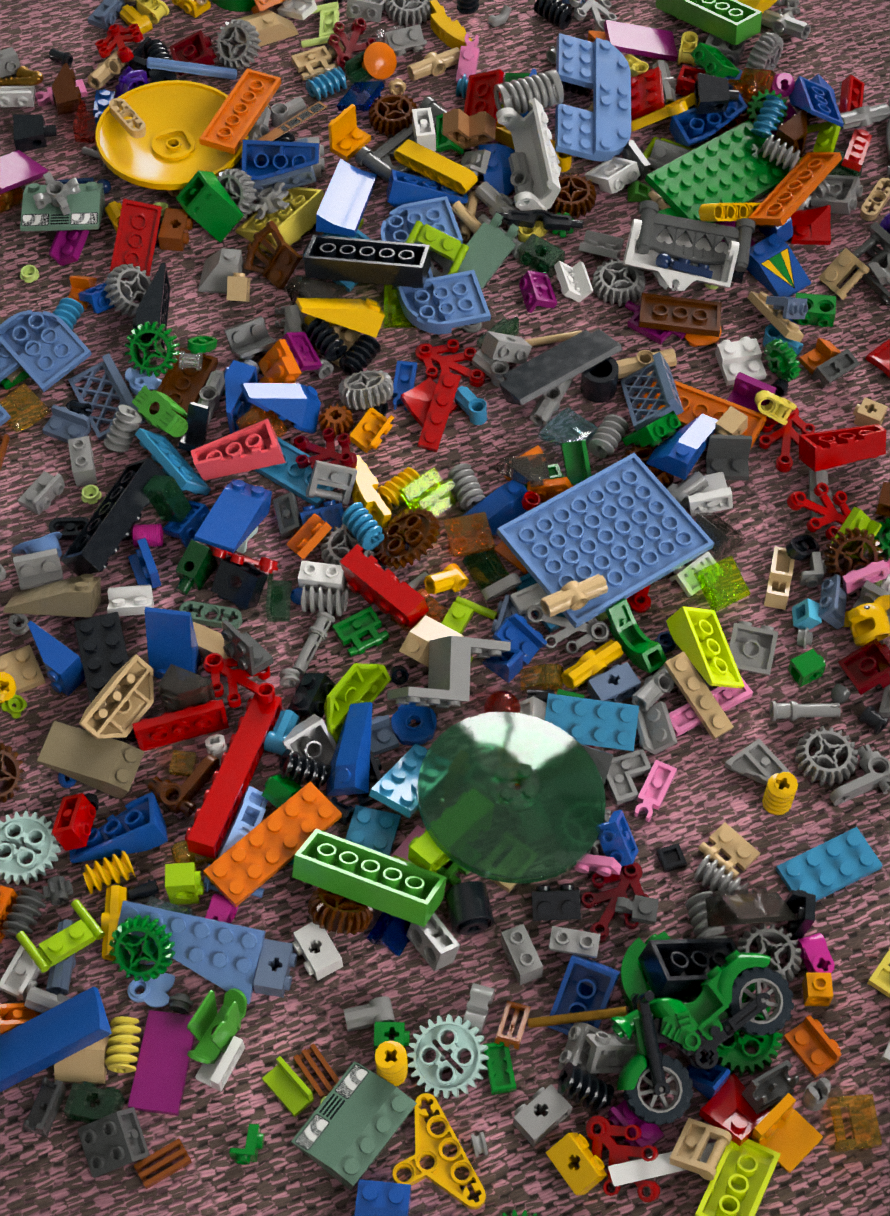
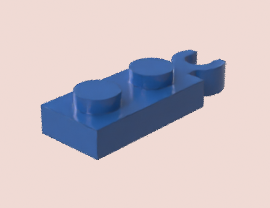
M106 89L96 90L93 108L95 124L98 123L100 116L109 106V102L115 98V91Z
M397 361L392 398H394V410L397 409L398 404H404L400 398L401 394L413 389L415 386L417 362Z

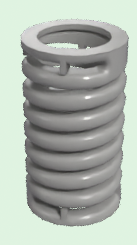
M554 69L494 86V99L497 110L502 109L501 105L503 104L504 108L510 107L519 114L520 112L524 114L533 109L528 102L532 98H535L543 108H546L548 105L562 104L564 100L562 82L558 72ZM499 92H500V94H501V100H502V102H500V99H499Z

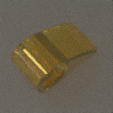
M542 664L522 669L520 689L524 690L542 685L543 689L550 687V689H555V693H557L558 689L563 690L561 674L564 668L559 664Z

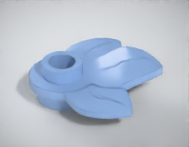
M131 367L125 372V379L129 382L131 392L135 395L138 394L144 385L149 390H157L162 382L161 379L156 378L154 373L148 377L146 371L144 374H140L139 370H134Z
M164 973L160 974L157 979L153 980L151 978L144 982L142 977L139 981L133 980L127 989L128 996L132 1001L137 1003L145 1002L150 1007L166 1006L169 1004L167 992L172 988L175 976ZM139 988H143V989H144V992H143V993H141V994H137V993H136L137 989H139Z

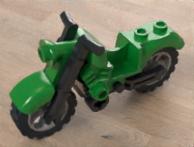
M735 950L725 958L727 962L721 968L716 966L707 974L708 979L699 985L702 991L694 1001L683 1004L679 1000L668 997L654 999L652 991L640 994L633 993L631 1000L634 1011L624 1017L616 1016L611 1018L613 1023L611 1029L620 1039L624 1037L629 1041L632 1032L634 1034L637 1054L633 1055L622 1067L617 1081V1090H624L623 1097L628 1104L627 1107L637 1118L651 1124L662 1125L672 1123L684 1115L685 1110H688L690 1107V1099L693 1098L691 1087L693 1082L689 1078L688 1070L677 1059L663 1055L660 1052L658 1043L668 1045L681 1057L686 1056L687 1062L691 1067L710 1069L718 1062L717 1047L733 1036L737 1030L744 1031L749 1035H770L776 1033L777 1030H781L785 1026L786 1021L790 1020L792 1016L790 1014L791 1010L794 1009V1003H792L793 992L789 990V983L786 979L783 980L780 973L766 968L770 963L771 957L759 953H739ZM761 983L766 984L770 989L765 993H761ZM772 992L775 995L776 1003L768 1001ZM767 1005L775 1007L770 1017L766 1011ZM762 1012L765 1020H754L755 1016ZM702 1051L705 1053L703 1056L705 1062H700L699 1060L702 1057L700 1053ZM664 1071L670 1074L668 1078H665ZM641 1080L647 1083L644 1091H640ZM671 1080L675 1082L676 1091L670 1090L668 1083ZM665 1094L675 1095L669 1105L664 1097ZM642 1095H652L649 1105L643 1101ZM658 1096L664 1108H653Z

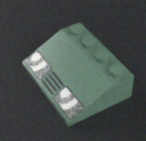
M88 182L86 184H79L81 192L67 195V203L71 213L65 216L62 214L60 207H55L51 203L47 204L43 209L38 210L33 196L37 193L43 194L47 192V185H39L38 183L26 185L23 192L20 231L99 229L105 208L103 183Z
M354 1061L291 1143L352 1191L359 1182V1179L363 1177L414 1110L417 1103L399 1088Z

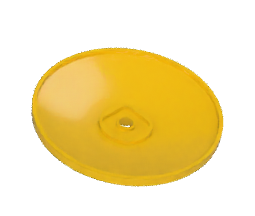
M171 80L149 83L134 88L118 97L124 99L145 122L146 135L142 138L131 137L112 116L109 106L100 116L96 127L97 149L104 164L114 174L132 184L157 190L183 189L198 170L213 172L217 177L219 172L225 169H232L242 158L243 143L235 154L200 144V136L228 95L214 87L191 81ZM124 117L123 119L128 120L132 117Z

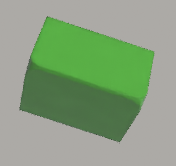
M637 180L628 186L629 202L651 201V198L648 196V193L651 191L650 186Z

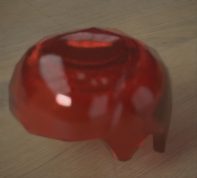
M505 690L493 692L486 699L484 705V713L487 718L492 722L498 723L500 726L513 723L521 710L518 699L512 693Z

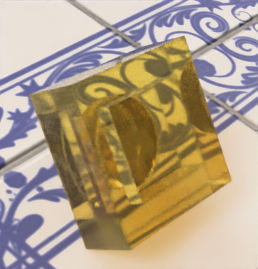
M173 750L169 768L170 775L189 777L195 769L196 752Z

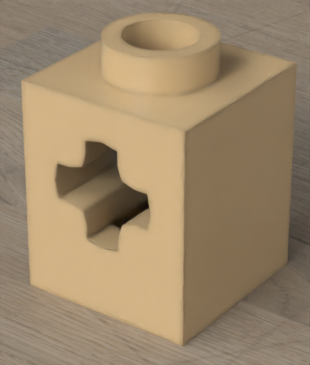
M233 273V276H228L226 300L249 302L251 278L245 277V273Z
M865 397L862 404H857L854 409L853 415L856 416L854 424L858 426L879 424L881 426L888 406Z
M730 406L716 422L715 434L741 435L748 428V416Z

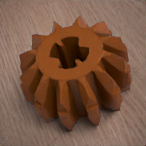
M338 403L334 407L329 404L328 409L322 408L321 414L318 417L321 432L326 428H333L336 436L342 433H350L351 427L354 425L351 410H347L346 405L340 407Z

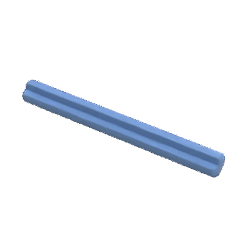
M148 57L146 61V66L150 69L232 80L237 78V69L153 57Z

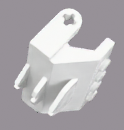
M532 98L528 102L533 109L524 118L510 107L498 110L496 117L498 123L504 125L511 132L515 152H524L526 154L530 177L534 181V194L528 191L516 194L514 196L515 206L520 211L536 209L548 211L547 209L552 207L561 191L558 178L561 167L558 166L560 161L550 141L552 135L547 128L548 117L544 112L543 106L535 98Z
M633 219L622 265L653 272L659 285L665 290L669 287L672 288V291H684L694 281L730 288L739 251V242L730 241L729 246H727L726 242H720L715 247V251L718 253L724 252L726 258L724 265H708L710 266L709 270L713 271L712 278L709 279L671 267L667 269L657 267L655 261L660 253L654 250H649L648 254L638 253L636 244L642 220ZM664 229L657 236L658 242L665 241L668 244L673 242L667 229ZM683 233L676 240V244L679 246H692L686 233ZM704 237L695 244L697 249L711 250L707 239Z

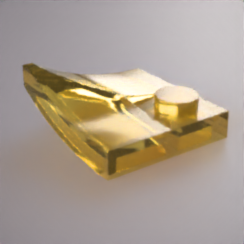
M25 383L0 401V405L11 416V419L6 424L15 432L34 425L51 413L50 409Z

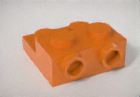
M279 339L258 362L264 375L260 380L261 383H295L296 379L302 374L285 339Z

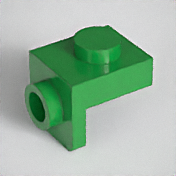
M249 1124L245 1149L230 1148L229 1155L235 1163L249 1165L250 1161L257 1162L258 1150L263 1149L265 1134L261 1133L259 1124Z

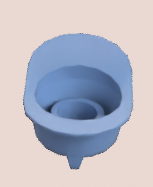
M53 532L41 538L20 543L12 548V553L31 554L57 548L60 558L62 551L58 540L62 537V533Z

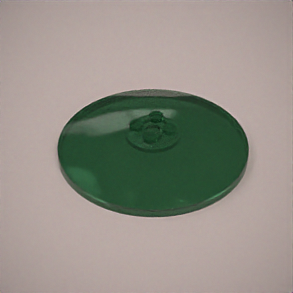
M489 712L457 722L433 742L423 759L418 775V808L426 830L433 841L450 859L461 867L495 881L533 883L556 877L578 864L591 850L601 830L599 825L603 823L605 817L606 799L603 781L590 755L579 742L561 728L528 714ZM516 782L521 788L514 790L509 786V783Z

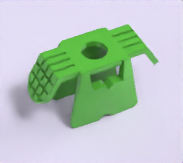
M144 385L132 400V403L139 408L137 411L155 428L173 437L183 436L187 432L188 423L176 412L187 418L185 410L168 395L155 390L151 392ZM158 402L160 409L158 413L152 415L149 411L150 405Z
M236 988L229 989L225 993L223 1006L218 1013L215 992L213 990L209 991L187 1025V1029L199 1041L194 1050L188 1051V1057L204 1064H215L222 1052L225 1053L237 1031L240 1030L241 1021L246 1014L247 998L242 991Z

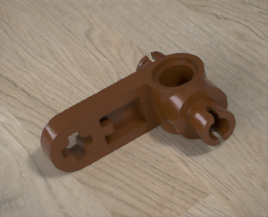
M209 754L181 786L171 782L169 779L162 781L159 777L155 776L152 779L155 781V784L150 781L148 789L154 792L156 800L162 803L167 810L175 814L182 812L185 816L189 817L192 815L190 810L194 812L197 807L191 800L216 771L220 760L213 754ZM172 795H179L175 801H169Z

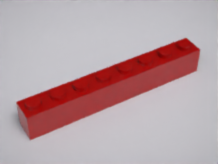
M254 694L253 698H249L246 705V713L239 719L238 730L230 738L229 750L223 753L220 763L221 767L219 771L216 770L214 772L212 786L210 790L207 789L205 791L203 805L195 813L193 827H189L186 832L185 841H187L189 852L212 859L216 858L264 753L266 736L269 731H273L280 712L283 710L281 697L275 696L273 701L268 704L259 701L257 694Z

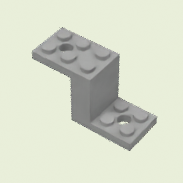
M447 636L430 640L428 688L403 687L387 690V700H396L398 705L416 703V706L428 707L429 705H436V708L459 707L462 702L469 701L471 654H477V658L488 659L490 656H502L503 652L510 651L511 642L460 636Z

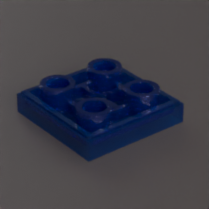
M383 81L355 82L336 106L339 111H343L353 104L356 106V110L367 111L370 109L373 101L381 95L380 92L384 89L385 85Z

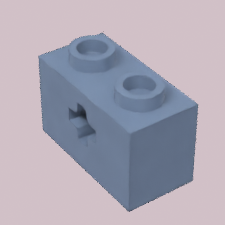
M628 662L621 665H614L605 673L593 675L588 680L587 692L594 700L620 703L632 697L640 689L641 682Z
M264 939L253 982L255 993L284 998L285 990H290L292 976L289 973L291 967L295 968L297 962V953H294L292 943Z

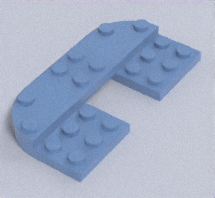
M559 33L556 43V71L563 82L593 89V112L565 104H558L556 106L555 151L592 161L612 160L614 156H619L631 136V71L629 63L624 55L608 40L596 37L594 42Z
M447 196L401 205L389 213V217L385 221L383 220L381 226L380 241L405 243L415 222L420 221L424 225L428 224L454 237L463 244V238ZM429 268L423 288L394 286L405 317L414 326L423 331L438 335L449 334L452 332V328L490 321L491 319L474 270L433 277L431 268Z
M27 310L11 316L0 324V382L21 366L40 389L45 392L92 355L91 351L69 326L53 313ZM0 405V426H2L11 419V416Z

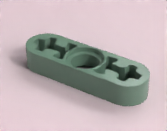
M186 601L179 608V611L185 612L193 609V612H191L192 621L200 625L222 628V621L226 619L229 622L232 616H235L236 619L229 623L236 629L243 622L241 612L236 608L195 601ZM208 612H215L217 614L214 619L209 620L205 618Z

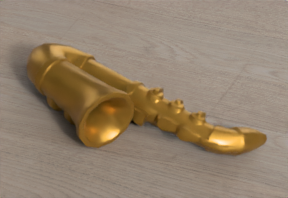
M21 66L17 70L16 78L12 76L5 79L0 78V86L38 85L43 82L44 77L39 71L29 70L28 67Z

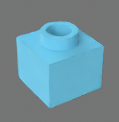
M807 598L793 606V626L800 629L808 627L810 630L821 624L822 618L818 616L819 603Z

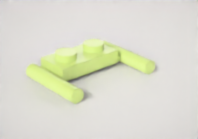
M338 2L317 6L318 9L312 14L320 13L319 37L301 41L302 48L328 43L330 35L335 34L333 32L334 24L339 22Z

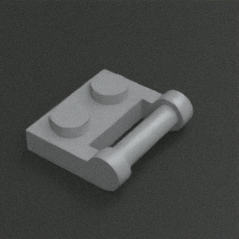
M315 460L310 482L306 489V497L313 498L315 496L340 501V503L348 505L357 476V469ZM320 484L344 490L342 493L318 489L317 485Z

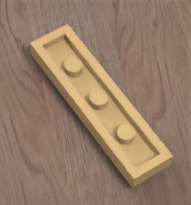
M751 291L747 298L785 338L801 342L804 334L799 330V326L789 319H783V312L773 309V305L766 304V298L769 295L764 292L755 293Z
M684 651L663 664L713 740L733 729L734 726Z

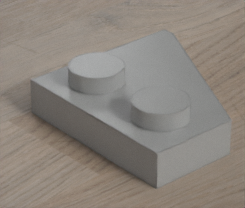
M757 739L727 760L724 765L727 769L766 786L768 779L772 775L790 772L760 739Z

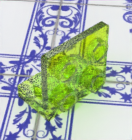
M384 285V328H417L405 317L397 296V290L393 289L392 285Z
M732 556L694 573L711 610H715V612L750 595V591Z

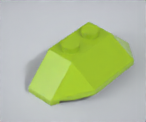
M354 663L327 695L324 704L327 731L332 735L336 744L350 704L373 703L391 681L385 665Z

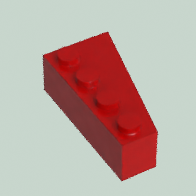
M879 424L799 435V459L814 472L886 454V429Z
M356 544L339 561L347 580V587L353 593L358 592L368 603L371 604L373 602L384 614H391L399 624H405L412 628L429 611L425 598L406 582L402 581L400 583L391 570L387 569L384 571L377 563L378 560L372 555L366 557L362 552L363 548Z

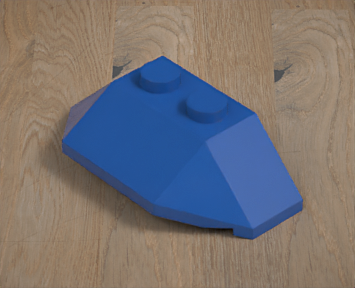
M501 144L478 145L477 150L486 149L491 152L486 174L481 175L482 183L487 181L499 193L508 196L515 189L510 181L512 173L508 159L512 153H515V149Z

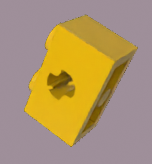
M567 1133L545 1153L576 1196L585 1195L607 1176V1173L604 1171L605 1166L601 1159L593 1155L588 1149L589 1143L583 1135Z

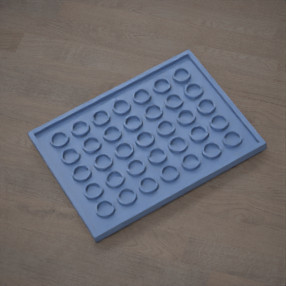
M635 453L630 454L497 528L496 532L547 595L560 591L570 581H577L579 583L597 574L603 575L608 586L607 593L589 600L579 610L573 611L568 609L562 612L575 629L605 612L608 607L621 599H627L712 549L714 546V542Z

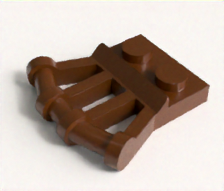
M269 221L266 223V227L259 232H255L253 242L248 244L246 261L243 262L242 268L261 273L263 277H266L278 289H283L302 256L284 241L277 225L273 221ZM272 233L278 247L266 238L268 234ZM261 243L273 253L271 258L258 248ZM255 255L266 264L265 268L253 264Z

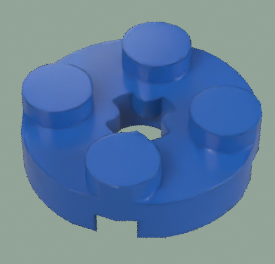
M409 703V705L398 707V710L391 718V726L401 744L410 746L414 744L422 745L433 739L437 729V719L430 707L416 706V703ZM411 720H415L416 723H420L419 725H417V727L409 726V724H411Z

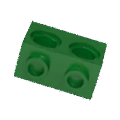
M796 293L795 298L807 299L808 312L805 315V319H793V321L800 325L833 327L836 315V296Z

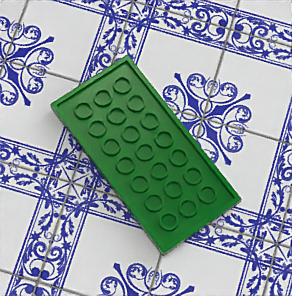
M748 120L647 174L645 181L680 217L702 221L699 217V208L702 204L751 203L772 191L789 173L790 167L783 170V163L776 166L777 159L769 162L770 155L763 158V151L758 154L767 138L753 134L751 129L754 128V123Z

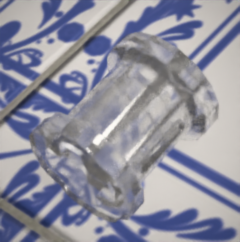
M185 351L180 352V369L196 368V370L201 371L202 353L190 354L185 353Z

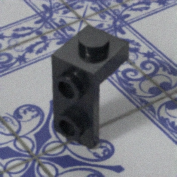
M146 37L132 52L134 58L128 62L129 67L134 71H146L147 79L150 77L149 71L151 69L146 66L147 60L145 59L144 46L151 40L150 37Z
M194 402L189 403L187 413L188 429L180 439L178 449L191 453V450L204 445L207 435L209 406Z

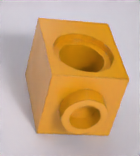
M806 973L802 981L804 1006H829L833 998L831 973Z

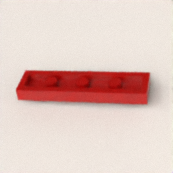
M854 129L841 165L860 172L872 135L866 130Z
M441 370L417 447L433 452L438 451L461 379L460 375Z

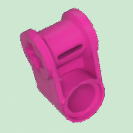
M215 893L211 898L205 918L232 923L238 911V906L235 908L224 895Z
M821 933L798 939L797 948H800L802 951L800 957L808 973L833 972L835 964L828 950L825 938Z

